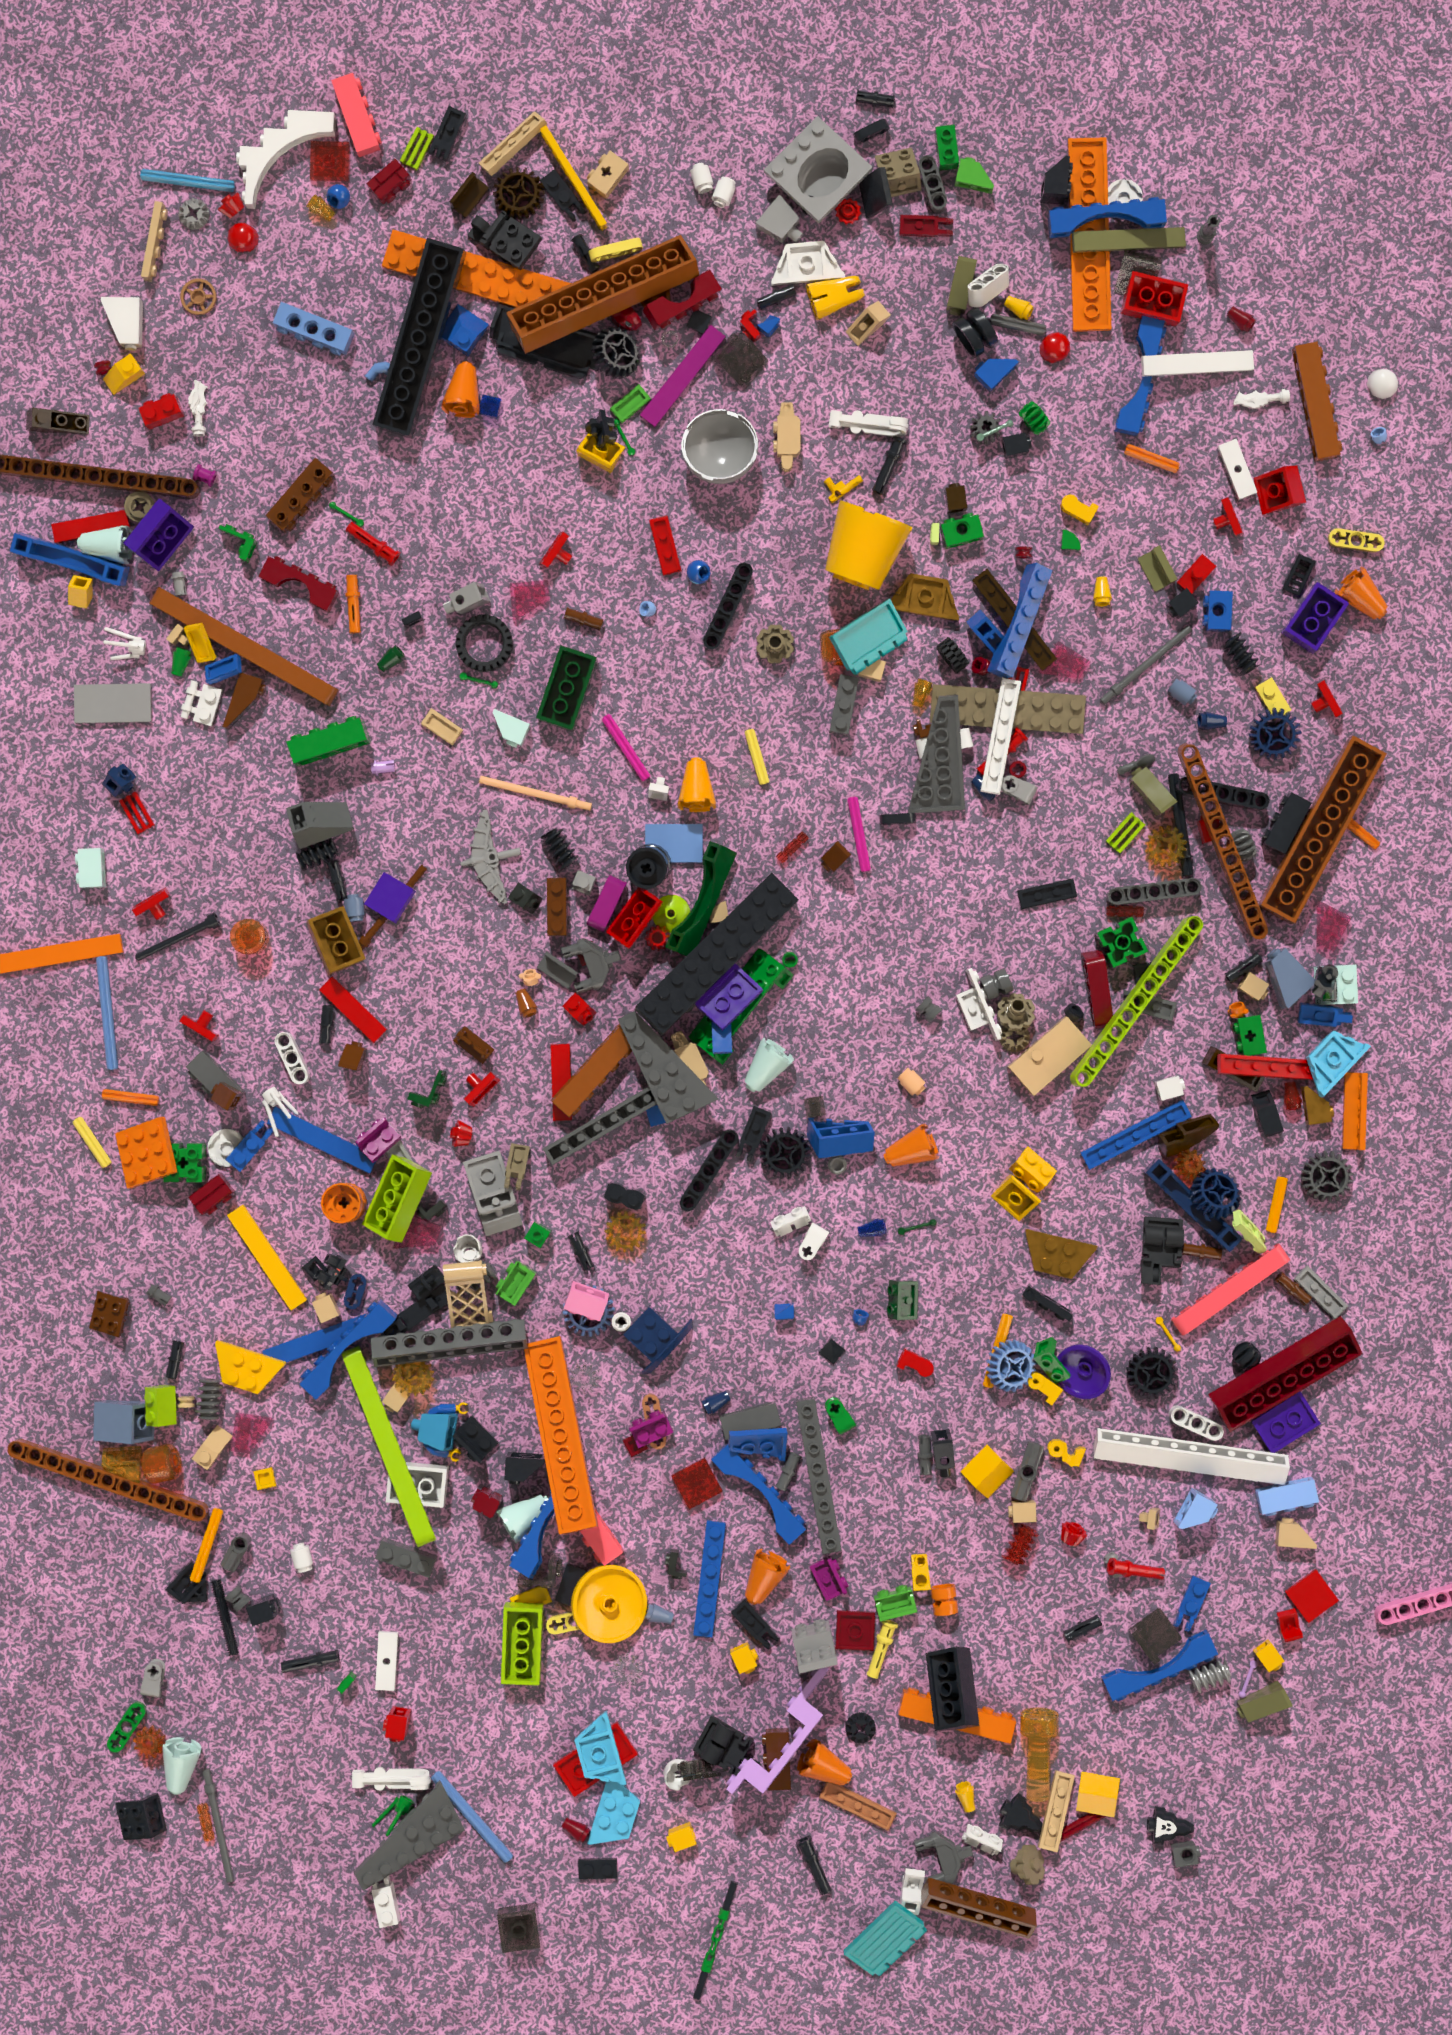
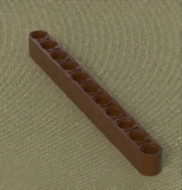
M0 454V461H4V466L0 469L1 475L132 492L141 491L147 494L195 499L200 494L199 485L192 479ZM19 463H23V469L16 471V466ZM41 465L42 471L39 474H35V468ZM61 468V474L54 476V470ZM80 470V476L73 479V473ZM99 473V479L92 481V475ZM118 475V481L112 484L110 482L111 477ZM137 478L136 485L130 486V480ZM156 480V486L148 488L149 482ZM174 482L175 488L172 491H168V484ZM189 485H194L192 493H186V488Z

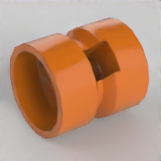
M941 1584L931 1587V1597L935 1600L932 1604L934 1615L947 1616L958 1613V1604L954 1600V1597L957 1596L955 1584Z

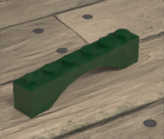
M709 841L702 858L703 881L698 899L688 916L672 929L665 946L666 948L687 956L699 944L737 852Z

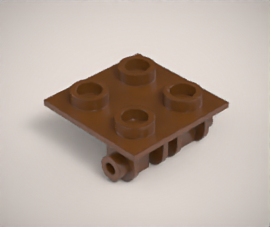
M97 1291L89 1328L120 1338L121 1333L124 1332V1322H126L124 1316L128 1315L125 1312L128 1310V1305H130L129 1298H120Z

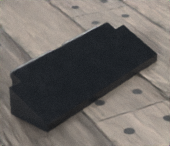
M499 303L489 332V338L497 340L496 349L498 354L532 365L541 362L544 368L577 379L587 377L589 369L599 372L600 366H594L597 361L592 359L594 353L590 351L593 347L592 342L597 335L596 333L580 329L525 354L510 327L506 313L515 308Z

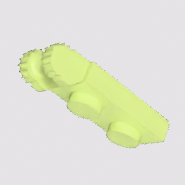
M1241 1210L1234 1211L1232 1223L1235 1230L1239 1231L1244 1239L1253 1245L1254 1251L1259 1254L1264 1253L1267 1249L1266 1245H1264L1265 1237Z

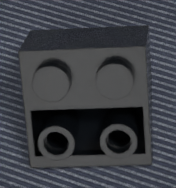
M1066 155L1045 173L1041 187L1040 203L1063 205L1065 199H1068L1071 192V182H1068V180L1070 179V174L1072 175L1073 169L1070 156Z

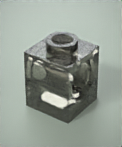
M823 1096L804 1098L806 1118L826 1115Z

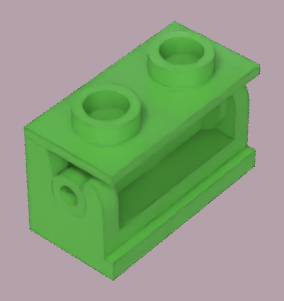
M518 1260L515 1264L511 1262L505 1271L508 1273L505 1280L501 1278L495 1287L498 1289L496 1295L499 1294L501 1298L513 1306H516L537 1273Z
M907 1585L897 1586L896 1590L888 1592L887 1589L881 1590L874 1596L880 1622L917 1612L912 1589L907 1587Z

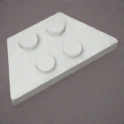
M825 241L786 244L771 285L828 281L844 278L845 274L840 269L834 256L830 253Z

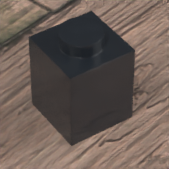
M1026 432L1006 436L1001 440L1005 459L1028 455L1029 449H1032L1030 437H1026Z
M1186 588L1166 604L1168 606L1167 612L1172 618L1180 619L1194 608L1198 601Z

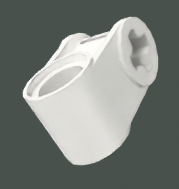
M812 1223L799 1247L800 1257L804 1260L813 1259L818 1249L824 1243L829 1231ZM810 1246L811 1252H813L812 1255L803 1256V1247L807 1248Z

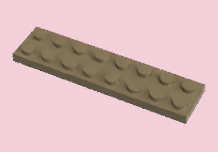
M932 684L929 723L932 722L938 696L958 695L960 725L993 727L1000 689ZM1019 691L1012 729L1017 727L1022 730L1083 734L1086 695Z

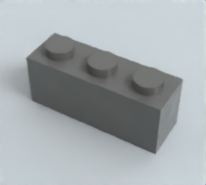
M840 674L829 733L848 736L859 677Z
M201 1051L186 1066L189 1070L187 1072L188 1075L194 1080L198 1079L202 1083L201 1088L208 1094L212 1091L215 1084L219 1085L220 1082H225L237 1090L245 1092L206 1051Z
M776 1401L720 1415L725 1440L729 1439V1431L774 1429L781 1426Z
M383 1537L375 1559L430 1578L438 1556Z

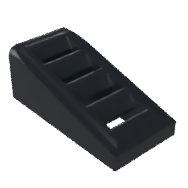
M1297 552L1282 589L1300 597L1316 561ZM1300 560L1309 564L1308 567L1300 565ZM1296 568L1306 571L1305 574L1296 572ZM1292 576H1298L1302 578V581L1299 582L1293 579ZM1292 582L1299 585V588H1293L1289 586V583Z

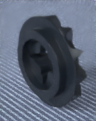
M859 1712L848 1718L845 1724V1731L849 1739L855 1743L864 1744L867 1741H871L875 1735L876 1725L870 1715ZM856 1723L860 1726H862L863 1724L865 1725L864 1731L866 1734L862 1733L861 1731H859L858 1733L856 1732Z

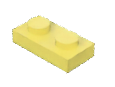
M1272 677L1255 687L1270 714H1272L1273 707L1276 708L1277 713L1280 708L1284 709V714L1291 711Z

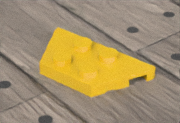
M219 1340L215 1342L222 1383L255 1394L261 1393L279 1370L286 1365L285 1361Z

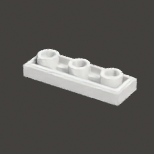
M1237 439L1219 445L1218 450L1238 500L1256 494V487ZM1234 467H1238L1240 472H1235Z
M379 1631L375 1690L395 1691L398 1632ZM384 1658H389L390 1663H385Z

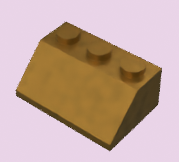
M344 906L307 920L306 924L328 976L366 959Z

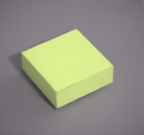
M932 523L930 544L938 545L939 523Z

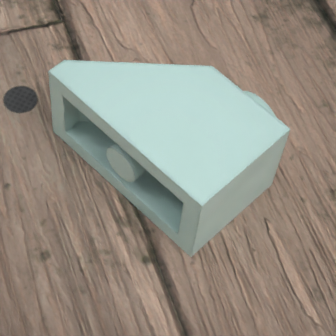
M494 709V717L502 737L507 740L506 744L514 748L517 745L522 747L531 725Z

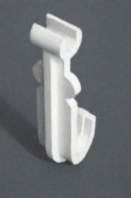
M831 410L829 428L849 427L854 434L860 433L862 429L866 434L903 437L906 435L909 427L907 418L866 414L863 417L862 412L858 410L854 411L852 415H844L841 411Z
M377 1767L374 1772H365L364 1770H353L352 1788L374 1785L376 1790L381 1791L386 1785L389 1789L426 1790L429 1789V1784L431 1783L429 1771L426 1769H389L386 1772L383 1767Z

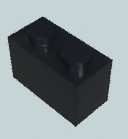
M274 1594L252 1601L246 1608L252 1627L274 1619L280 1612L281 1603L278 1597L275 1598Z

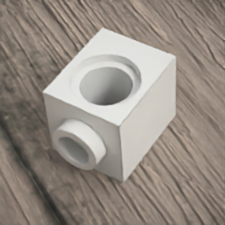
M1179 1076L1154 1082L1160 1101L1184 1095L1185 1084Z

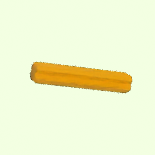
M1278 1176L1266 1225L1267 1232H1277L1288 1179Z

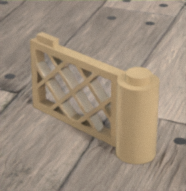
M482 1260L443 1265L451 1328L493 1322L492 1311H488L484 1275H487L486 1264H482ZM475 1283L481 1284V1287L477 1291H474L469 1287ZM450 1286H459L462 1289L456 1294L450 1290ZM465 1291L472 1294L468 1300L461 1297ZM476 1297L483 1301L479 1307L471 1303ZM456 1300L463 1303L460 1309L452 1305ZM467 1307L475 1310L470 1316L463 1312ZM479 1313L485 1317V1320L477 1321L473 1318ZM459 1315L466 1319L463 1323L455 1324L454 1321Z

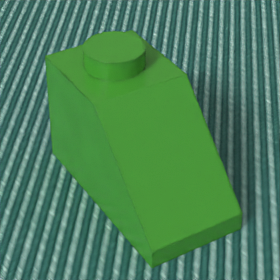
M970 157L960 159L954 186L992 194L994 185L980 162H976L975 159Z

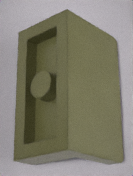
M1160 545L1138 558L1155 592L1177 580Z

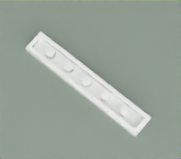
M1253 350L1142 356V377L1254 370Z
M1006 678L1001 680L980 792L1000 795L1021 681Z

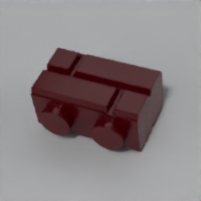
M393 159L366 184L369 190L384 205L386 202L388 204L396 198L395 194L397 192L406 190L410 186L412 179L396 159Z
M220 1173L188 1198L201 1215L206 1213L211 1215L218 1209L217 1205L223 1202L225 1204L233 1198L231 1194L235 1190L223 1174Z
M484 1486L481 1490L477 1488L470 1502L474 1503L472 1509L479 1513L483 1512V1515L492 1518L503 1497L501 1494L492 1492L491 1489Z

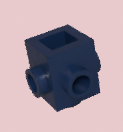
M123 763L119 767H112L107 772L102 785L114 797H117L123 792L128 793L134 787L133 782L136 776Z

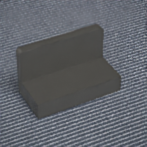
M546 951L537 968L569 989L579 973Z

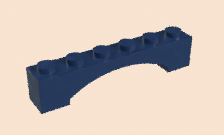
M1155 1158L1143 1170L1154 1183L1226 1251L1231 1252L1243 1239L1223 1219L1217 1220L1215 1216L1209 1219L1208 1213L1202 1215L1203 1210H1197L1198 1205L1192 1204L1195 1199L1190 1197L1192 1191L1159 1158Z

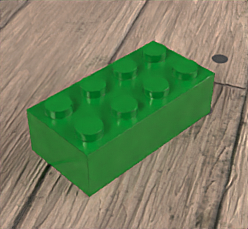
M352 716L346 718L344 723L338 724V722L328 724L327 728L320 730V728L308 731V735L302 736L297 734L291 736V740L286 741L293 764L300 767L370 744L371 740L365 722L360 717Z

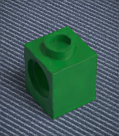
M534 1221L524 1239L541 1248L552 1230Z

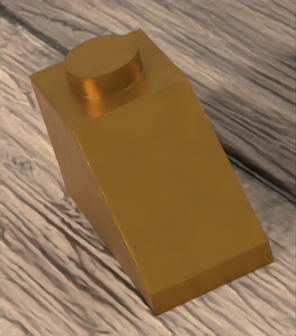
M1301 1086L1306 1125L1332 1122L1334 1110L1329 1102L1308 1086Z

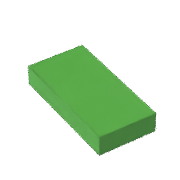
M638 384L614 404L610 410L623 424L646 405L651 398Z

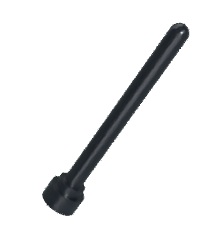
M213 912L207 915L204 922L137 953L135 959L140 961L207 928L216 929L221 926V923L216 920L218 917Z

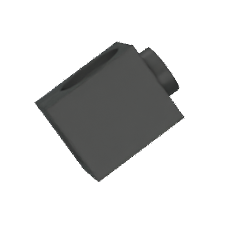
M1193 1840L1170 1844L1173 1863L1176 1868L1199 1864L1198 1857H1201L1199 1845L1196 1846ZM1190 1850L1191 1853L1189 1856H1182L1183 1851Z

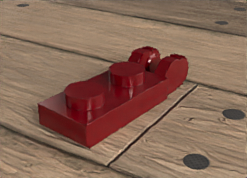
M900 215L899 236L951 237L953 236V231L938 229V224L952 225L954 219L927 215Z

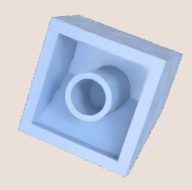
M1191 1488L1173 1522L1180 1529L1209 1522L1210 1518L1213 1519L1218 1511V1508H1216L1217 1504L1211 1498Z

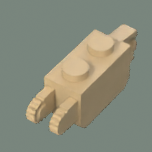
M782 402L777 421H773V433H777V441H773V452H777V458H781L782 470L789 472L793 467V457H797L800 454V419L794 415L792 402Z
M682 1031L671 1035L675 1048L673 1051L706 1085L704 1078L707 1077L709 1071L697 1045L692 1042L689 1043Z

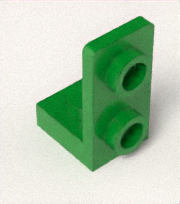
M228 524L225 527L219 525L218 529L245 541V544H241L238 554L242 561L249 563L257 545V541L253 539L254 535L245 531L243 534L236 532L237 528Z
M1052 1336L1036 1344L1033 1358L1049 1378L1057 1384L1069 1379L1071 1374L1054 1355L1057 1341Z

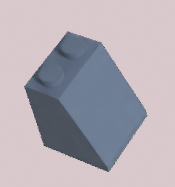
M1286 948L1273 949L1266 955L1268 959L1265 961V965L1279 1006L1282 1009L1290 1008L1314 985V978Z
M103 1400L94 1402V1441L135 1444L154 1440L155 1427L146 1426L145 1401Z

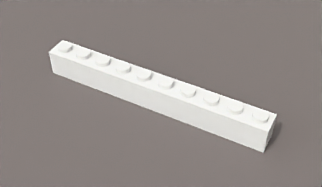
M1097 1428L1093 1446L1094 1458L1280 1485H1285L1290 1469L1289 1457L1284 1454Z

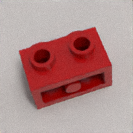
M170 393L162 395L157 401H146L142 404L143 406L138 408L143 422L149 430L185 416L179 399L175 394L171 395Z
M392 1706L383 1723L382 1731H386L385 1738H389L392 1742H401V1740L405 1739L409 1729L412 1709Z

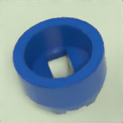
M856 1309L853 1312L852 1320L858 1326L864 1325L869 1314L865 1310Z

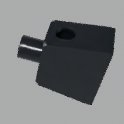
M950 1429L930 1431L935 1468L939 1470L940 1477H950L951 1468L955 1467L953 1440Z

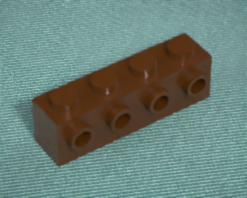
M315 457L265 516L284 533L287 531L291 532L297 525V519L300 516L304 517L308 513L309 505L312 502L316 503L322 496L320 492L325 487L329 488L333 484L334 473Z

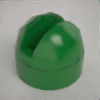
M789 951L782 956V962L788 968L794 967L798 962L794 952ZM794 956V959L785 961V958Z

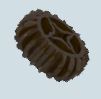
M520 167L516 168V172H513L512 168H510L509 175L505 172L502 173L504 179L497 178L499 184L494 185V189L497 190L493 192V196L496 197L494 202L499 205V211L504 210L507 215L510 213V217L513 219L515 214L518 216V220H522L521 215L525 214L526 219H529L528 213L531 212L532 215H536L534 208L540 210L541 206L538 203H544V199L541 197L545 195V191L541 190L544 185L539 183V176L534 177L535 173L533 171L528 174L527 168H524L523 172L520 171ZM518 180L516 185H508L510 182ZM526 181L533 186L534 194H530V191L525 189ZM521 189L522 194H519V197H516V193H518ZM504 193L513 198L512 206L504 200ZM523 201L530 202L526 206L519 207Z

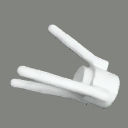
M107 627L104 628L107 632L133 640L129 641V643L104 640V644L128 647V652H132V654L112 656L111 660L140 659V655H145L146 640H142V637H135Z
M272 1087L262 1094L264 1098L262 1103L266 1108L275 1137H278L279 1134L269 1105L272 1107L278 1105L289 1119L291 1115L282 1102L295 1115H298V1111L283 1097L280 1091L278 1092L275 1087Z

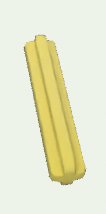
M746 730L745 736L759 784L769 783V778L755 730Z
M82 1117L76 1118L73 1121V1125L101 1167L109 1166L112 1163L84 1119Z

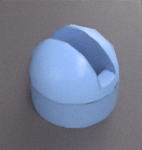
M1377 427L1371 431L1374 443L1381 444L1383 441H1386L1387 432L1384 427Z
M643 601L639 608L640 614L646 617L653 616L656 612L655 604L650 601Z

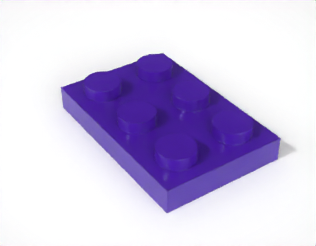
M735 963L695 1003V1006L723 1031L763 992V988Z
M1301 1391L1251 1420L1270 1453L1277 1452L1321 1424Z

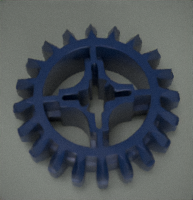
M1273 707L1272 714H1270L1268 709H1265L1266 716L1258 713L1261 719L1259 721L1255 718L1252 720L1257 725H1250L1249 728L1254 730V732L1248 734L1249 737H1255V739L1250 741L1251 745L1257 743L1253 749L1255 751L1261 749L1259 751L1260 756L1267 752V759H1270L1271 754H1273L1274 760H1277L1279 753L1282 758H1285V751L1291 755L1292 751L1289 748L1292 746L1294 749H1297L1294 741L1300 742L1301 740L1295 737V735L1302 734L1300 730H1295L1300 727L1299 723H1294L1297 718L1293 716L1289 719L1291 716L1289 711L1283 715V708H1280L1277 713L1276 708ZM1271 719H1281L1274 726L1265 724ZM1286 722L1290 727L1289 739L1283 735ZM1261 728L1267 732L1264 745L1260 741ZM1267 729H1270L1271 731H1276V729H1278L1277 732L1282 737V739L1280 737L1275 736L1274 738H1272L1273 735ZM1277 741L1285 743L1280 748H1269L1270 745L1272 746Z
M1212 1168L1211 1170H1204L1194 1178L1190 1187L1192 1191L1190 1197L1195 1198L1192 1204L1198 1205L1197 1210H1203L1202 1215L1208 1213L1209 1219L1215 1216L1218 1220L1221 1217L1227 1218L1229 1215H1232L1239 1207V1202L1242 1199L1239 1195L1242 1191L1237 1189L1239 1184L1234 1183L1235 1177L1230 1178L1229 1172L1223 1174L1222 1169L1216 1171L1215 1168ZM1209 1182L1208 1188L1204 1189V1183ZM1224 1198H1228L1227 1205L1222 1204Z

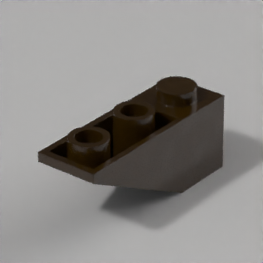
M32 407L27 411L26 430L47 433L89 434L90 415Z

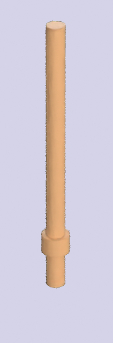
M480 776L479 783L565 804L573 809L577 807L591 811L592 803L580 801L576 797L570 796L568 798Z

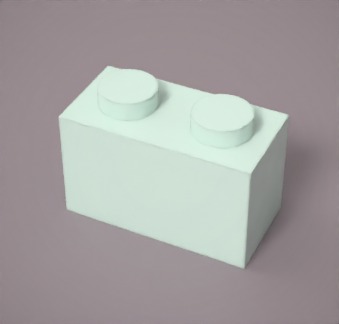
M78 849V854H75V863L78 865L79 873H76V883L79 884L80 888L106 887L104 849Z

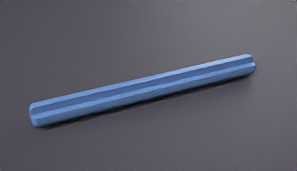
M99 956L96 958L106 1064L108 1070L118 1069L108 960L106 956Z
M440 1771L435 1772L431 1777L435 1784L439 1780L441 1781L450 1801L503 1862L510 1861L513 1854L447 1778Z

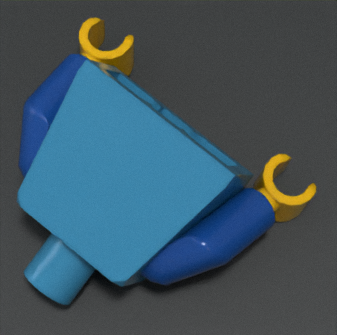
M461 1402L456 1406L455 1404H439L430 1408L428 1413L422 1414L421 1420L413 1419L411 1429L419 1431L418 1441L423 1443V1446L431 1455L444 1458L450 1457L454 1462L459 1461L458 1458L452 1456L454 1453L461 1454L459 1449H453L454 1437L452 1435L455 1433L458 1414L455 1411L466 1414L468 1411H460V1406L468 1405L467 1403Z

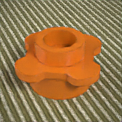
M1238 1001L1232 1003L1227 1012L1231 1014V1018H1241L1249 1010L1246 1009L1243 1002Z

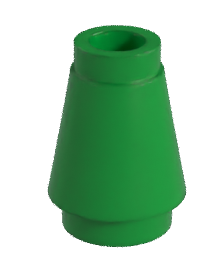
M176 647V650L173 651L171 674L183 675L192 657L190 656V650Z

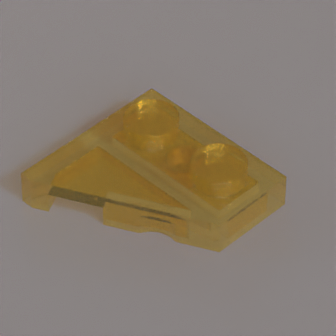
M141 1446L103 1448L101 1466L104 1470L135 1483H140Z

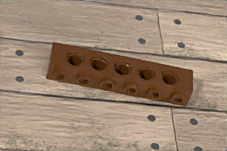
M929 1877L921 1890V1907L1027 1939H1030L1037 1927L1036 1909Z

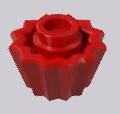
M237 192L233 196L228 194L221 200L223 205L218 208V211L230 219L244 208L239 193Z
M851 198L848 200L843 199L838 204V207L835 208L837 212L835 216L839 218V222H844L845 225L848 223L853 224L854 221L859 220V216L862 214L860 212L861 206Z
M658 924L655 927H650V930L646 931L647 936L644 938L647 941V946H650L651 950L656 949L658 952L661 949L666 950L665 946L670 936V931L666 930L665 926L660 927Z
M457 1120L455 1127H452L450 1131L452 1146L469 1145L472 1137V1127Z
M1076 1522L1062 1523L1061 1540L1067 1545L1076 1547L1087 1537V1532L1080 1524Z

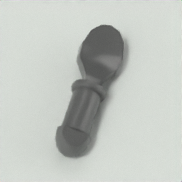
M1146 754L1137 761L1133 760L1126 765L1119 766L1117 773L1123 775L1126 772L1137 769L1138 766L1149 767L1154 763L1155 756L1153 754Z

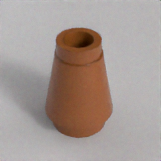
M525 988L515 992L519 1013L523 1018H529L538 1013L537 1005Z

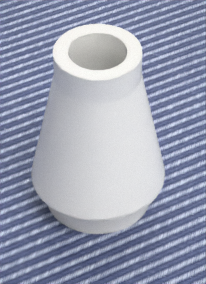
M619 1312L613 1316L612 1326L615 1330L622 1332L630 1327L631 1320L626 1313ZM621 1317L625 1320V1323L623 1324L619 1323L618 1319Z

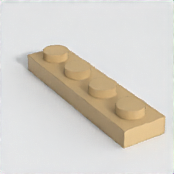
M534 111L479 162V165L492 176L506 162L513 158L520 149L526 146L534 136L540 133V128L547 125V122Z
M159 201L154 202L141 272L143 280L152 282V278L156 277L157 274L155 262L161 253L159 241L164 237L162 225L163 220L166 221L168 216V210L163 202Z
M1057 1770L1054 1772L1038 1843L1039 1848L1058 1853L1075 1777L1073 1774Z

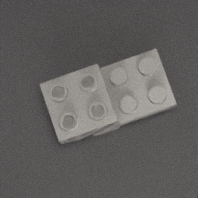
M500 1150L463 1162L486 1237L523 1226L512 1187L510 1185L508 1189L504 1188L506 1169Z
M819 1619L810 1625L802 1623L791 1629L799 1673L838 1665L829 1620Z

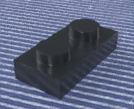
M617 1858L578 1859L579 1879H617Z

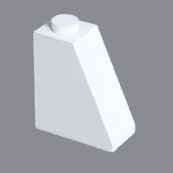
M101 297V302L120 345L129 351H136L137 348H142L143 301L139 297Z

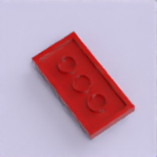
M616 1721L611 1727L623 1765L637 1756L638 1751L618 1721ZM577 1748L553 1763L554 1768L574 1797L600 1780L584 1777Z

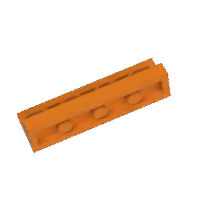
M1347 1072L1344 1075L1342 1149L1365 1150L1368 1073Z

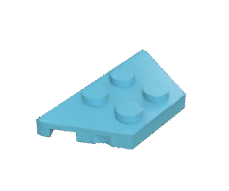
M1331 1031L1306 1057L1319 1096L1324 1097L1371 1046L1366 1043L1357 1042L1349 1036L1345 1037L1336 1031Z
M605 1711L574 1739L585 1778H597L605 1782L612 1781L620 1783V1785H626L627 1781L608 1712Z
M612 1781L606 1782L587 1844L591 1845L629 1838L640 1799L630 1792L625 1785Z

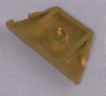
M910 573L891 599L896 611L959 621V615L947 579Z
M1025 1228L1035 1271L1072 1279L1098 1248L1097 1245Z

